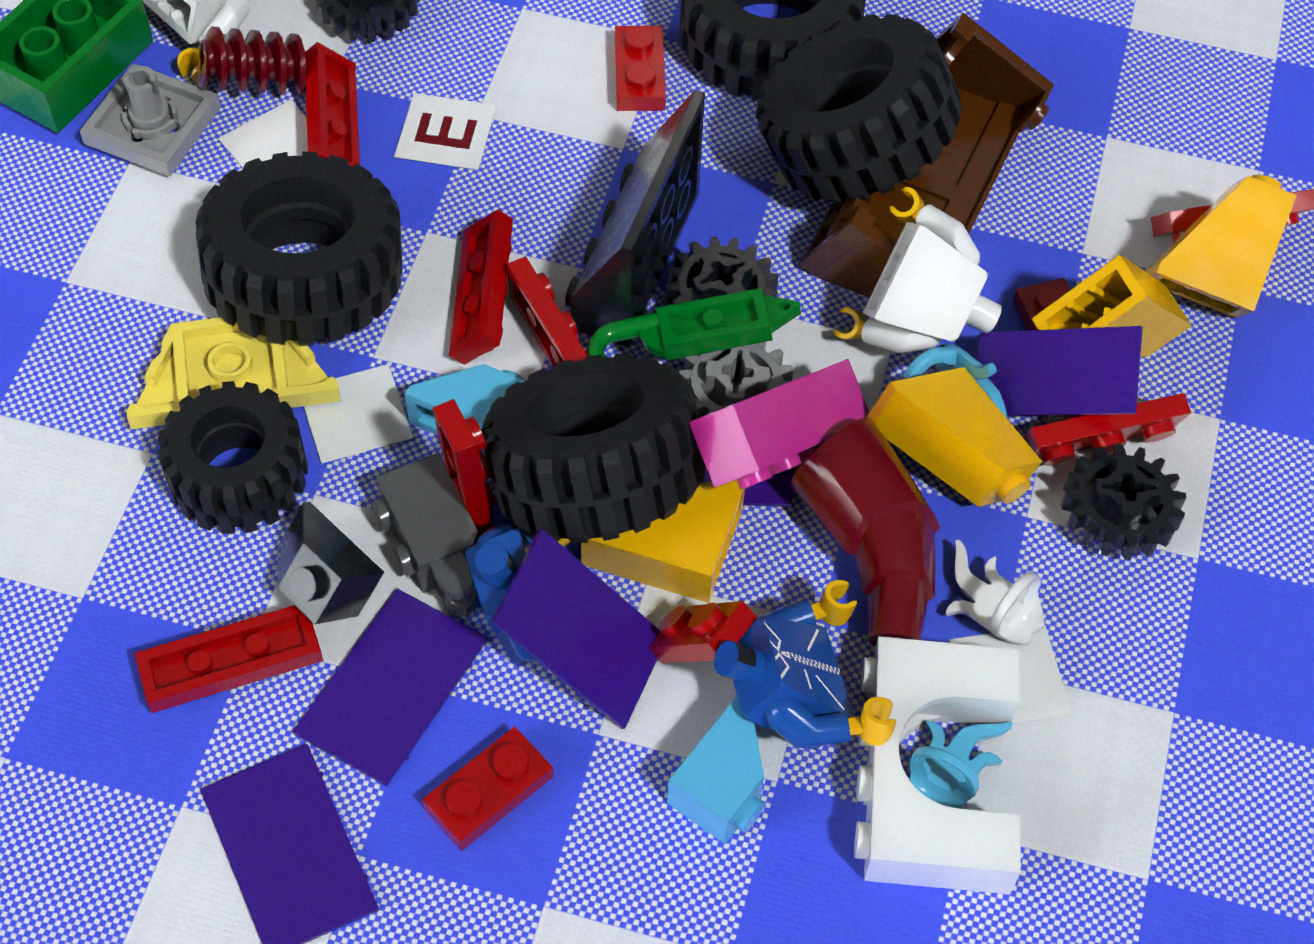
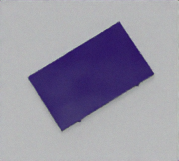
M539 529L491 622L514 640L516 645H520L597 709V712H601L618 727L625 729L658 660L648 647L661 631L546 531Z
M397 588L292 731L293 735L387 787L403 762L409 759L410 752L468 668L473 666L472 663L488 641V636Z
M308 744L200 789L262 944H305L379 911V907L367 882L368 875L363 873L323 781L324 773L319 771Z

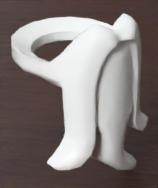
M956 540V582L960 591L971 602L965 600L954 601L948 606L945 615H966L993 635L1009 643L1029 645L1032 634L1044 628L1043 610L1037 594L1041 577L1034 572H1027L1013 584L998 574L996 556H994L985 565V580L987 582L985 583L971 574L968 568L965 546L962 541Z

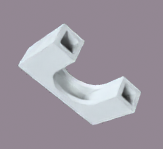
M878 637L874 657L863 658L861 692L871 693V698L884 697L891 700L893 707L888 719H895L897 722L891 738L884 745L873 746L864 742L859 737V746L869 747L868 766L859 765L856 800L867 802L866 822L857 821L854 841V858L865 859L864 881L1011 894L1021 873L1020 814L953 808L929 799L908 779L900 761L899 746L909 734L925 726L927 720L932 722L968 724L1012 722L1020 703V649Z

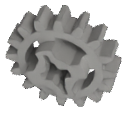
M766 342L685 357L684 370H679V373L689 381L693 388L699 418L791 382L793 367L792 365H782L784 352L781 349H777L768 353L765 351ZM739 380L738 393L734 394V382Z

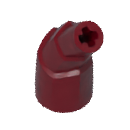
M869 417L861 418L837 432L814 451L796 471L790 486L808 504L843 550L848 554L856 556L863 593L868 595V642L876 646L878 637L921 640L928 600L935 596V533L939 530L940 526L913 478L874 421Z

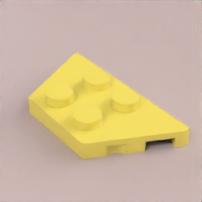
M222 317L170 324L161 342V353L152 360L144 376L146 386L137 404L130 403L127 409V419L131 430L166 425L164 420L169 412H179L181 409L178 402L187 395L194 399L200 396V388L210 385L212 390L222 388V382L234 381L235 386L243 388L246 382L258 384L260 393L269 388L278 394L280 402L286 401L291 408L338 402L341 399L338 382L333 376L328 377L317 364L315 354L308 346H299L298 340L285 341V345L269 343L266 336L259 335L255 339L238 329V321L232 326Z

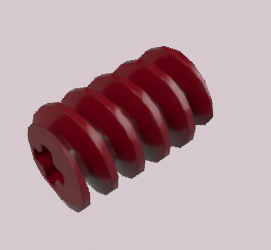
M211 26L207 31L205 39L200 44L198 60L199 88L205 89L210 75L216 76L219 90H226L230 77H235L239 91L245 92L250 78L256 80L259 93H265L269 81L275 80L278 94L284 95L289 81L295 83L297 95L300 96L306 79V54L302 39L299 34L290 33L283 43L279 32L270 31L264 41L259 30H250L244 41L240 29L230 28L224 40L220 27Z

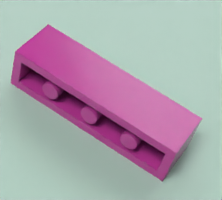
M846 359L690 421L689 425L714 488L737 480L741 490L773 477L772 475L801 464L802 461H805L837 432L849 424L867 417L869 409L850 361Z

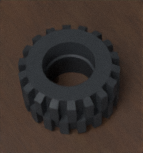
M234 381L222 382V388L212 390L210 385L200 388V396L193 399L187 395L178 402L181 410L179 412L170 411L164 420L167 429L160 430L158 443L160 450H158V455L174 502L180 506L182 514L191 521L197 518L199 527L209 531L215 525H219L222 534H234L236 527H244L246 533L257 531L256 524L264 520L269 525L280 520L278 511L284 509L289 512L296 505L294 494H303L306 486L304 475L308 474V463L297 418H294L293 410L286 401H279L276 392L268 388L260 393L258 384L246 382L243 388L235 386ZM252 448L258 450V453L253 458L238 466L222 468L209 465L218 455L230 449Z

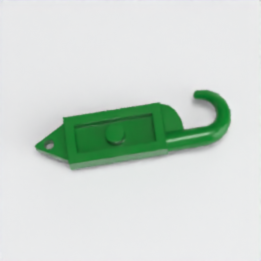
M757 288L658 307L655 313L614 320L601 326L593 333L588 343V355L601 354L605 358L607 356L604 350L611 343L639 337L649 353L657 357H666V361L772 341V333L800 315L801 306L798 301L764 295L762 289Z

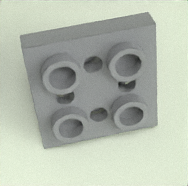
M132 63L80 129V134L85 145L171 176L217 114L221 105L218 94L156 72L149 67ZM135 139H143L140 142H135Z

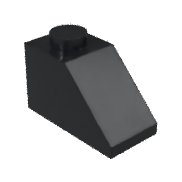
M311 502L302 503L278 545L277 588L315 625L359 616L384 574V571Z

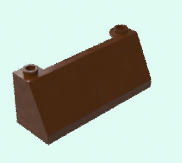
M964 12L936 37L961 96V116L958 126H956L954 137L948 146L941 147V156L932 165H924L920 169V175L908 182L905 179L895 184L894 190L885 194L880 192L869 194L868 199L860 200L858 197L854 200L844 198L842 203H832L799 263L802 268L814 277L870 298L906 225L890 211V205L900 212H906L914 204V200L907 197L901 191L904 187L913 188L921 197L925 206L931 204L960 221L969 234L1019 132L1025 127L1029 130L1034 129L1046 116L1049 106L1045 102L1054 84Z

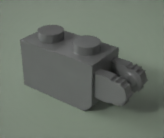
M439 453L376 476L380 499L372 501V506L383 532L393 530L399 544L393 546V550L402 573L405 577L414 574L423 593L435 589L441 604L444 605V610L448 611V615L452 614L454 618L456 616L467 617L473 609H476L477 596L474 591L475 584L465 551L477 544L479 535Z

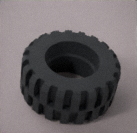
M681 0L680 39L682 47L687 52L688 60L697 71L703 70L702 76L716 87L719 84L724 85L725 91L731 95L740 97L742 93L752 96V101H758L760 89L764 81L770 80L771 70L778 62H784L788 58L790 50L798 44L801 46L811 40L810 36L821 30L827 32L836 28V24L848 19L851 22L861 20V17L864 16L866 0ZM759 3H775L791 7L802 14L790 18L775 19L757 16L742 8Z
M875 14L862 16L861 20L851 22L848 19L837 23L836 28L827 32L821 30L810 36L811 40L802 46L799 44L788 52V58L784 62H778L770 73V80H765L760 89L756 106L758 127L787 183L803 195L816 200L822 198L831 203H842L844 198L854 200L858 197L860 200L868 199L869 194L875 192L885 194L894 190L895 184L905 179L909 182L920 175V169L924 165H932L941 156V147L950 144L954 137L956 126H958L962 110L960 104L961 96L934 34L926 29L924 25L912 19H904L899 15L886 14L884 18H879Z
M302 151V156H288V152L276 153L269 160L261 161L260 158H256L246 162L243 170L239 172L235 169L231 170L219 181L220 186L214 185L203 199V205L199 208L196 216L197 231L195 234L205 295L209 303L217 309V314L232 326L238 321V329L244 334L255 339L259 335L266 336L269 343L285 345V341L298 340L299 346H313L315 340L326 338L331 343L343 339L347 331L353 330L357 333L368 327L372 323V316L379 318L391 305V300L399 291L401 274L403 273L400 211L397 202L391 197L390 190L377 177L373 179V175L357 163L352 167L342 157L330 155L329 159L318 156L317 152ZM299 242L328 245L326 248L306 253H285L273 250L283 245Z
M600 354L586 356V360L572 362L567 360L556 363L555 368L547 371L540 369L529 374L528 380L525 382H516L506 389L504 397H498L493 402L481 429L486 442L484 453L489 466L496 500L502 514L515 526L531 536L535 535L539 529H543L557 542L561 538L569 539L571 543H588L589 539L600 537L603 538V541L620 538V533L630 530L637 533L650 528L652 521L658 518L665 520L673 515L679 503L685 505L693 497L706 471V465L689 425L690 421L699 418L694 391L689 381L674 367L667 363L660 364L655 358L642 356L640 359H635L630 354H615L614 357L603 358Z

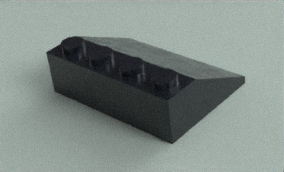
M695 90L644 144L635 164L628 163L626 165L620 182L621 194L617 201L610 200L603 215V231L600 238L593 237L590 240L584 256L585 269L581 277L574 276L571 279L566 292L565 306L571 308V316L578 332L592 336L601 326L614 320L645 315L699 195L704 92ZM633 339L614 343L630 347Z

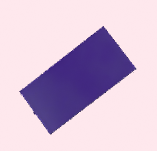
M1123 326L980 333L977 361L984 366L989 363H993L996 366L997 372L988 377V379L999 390L1007 416L1136 414L1143 327Z

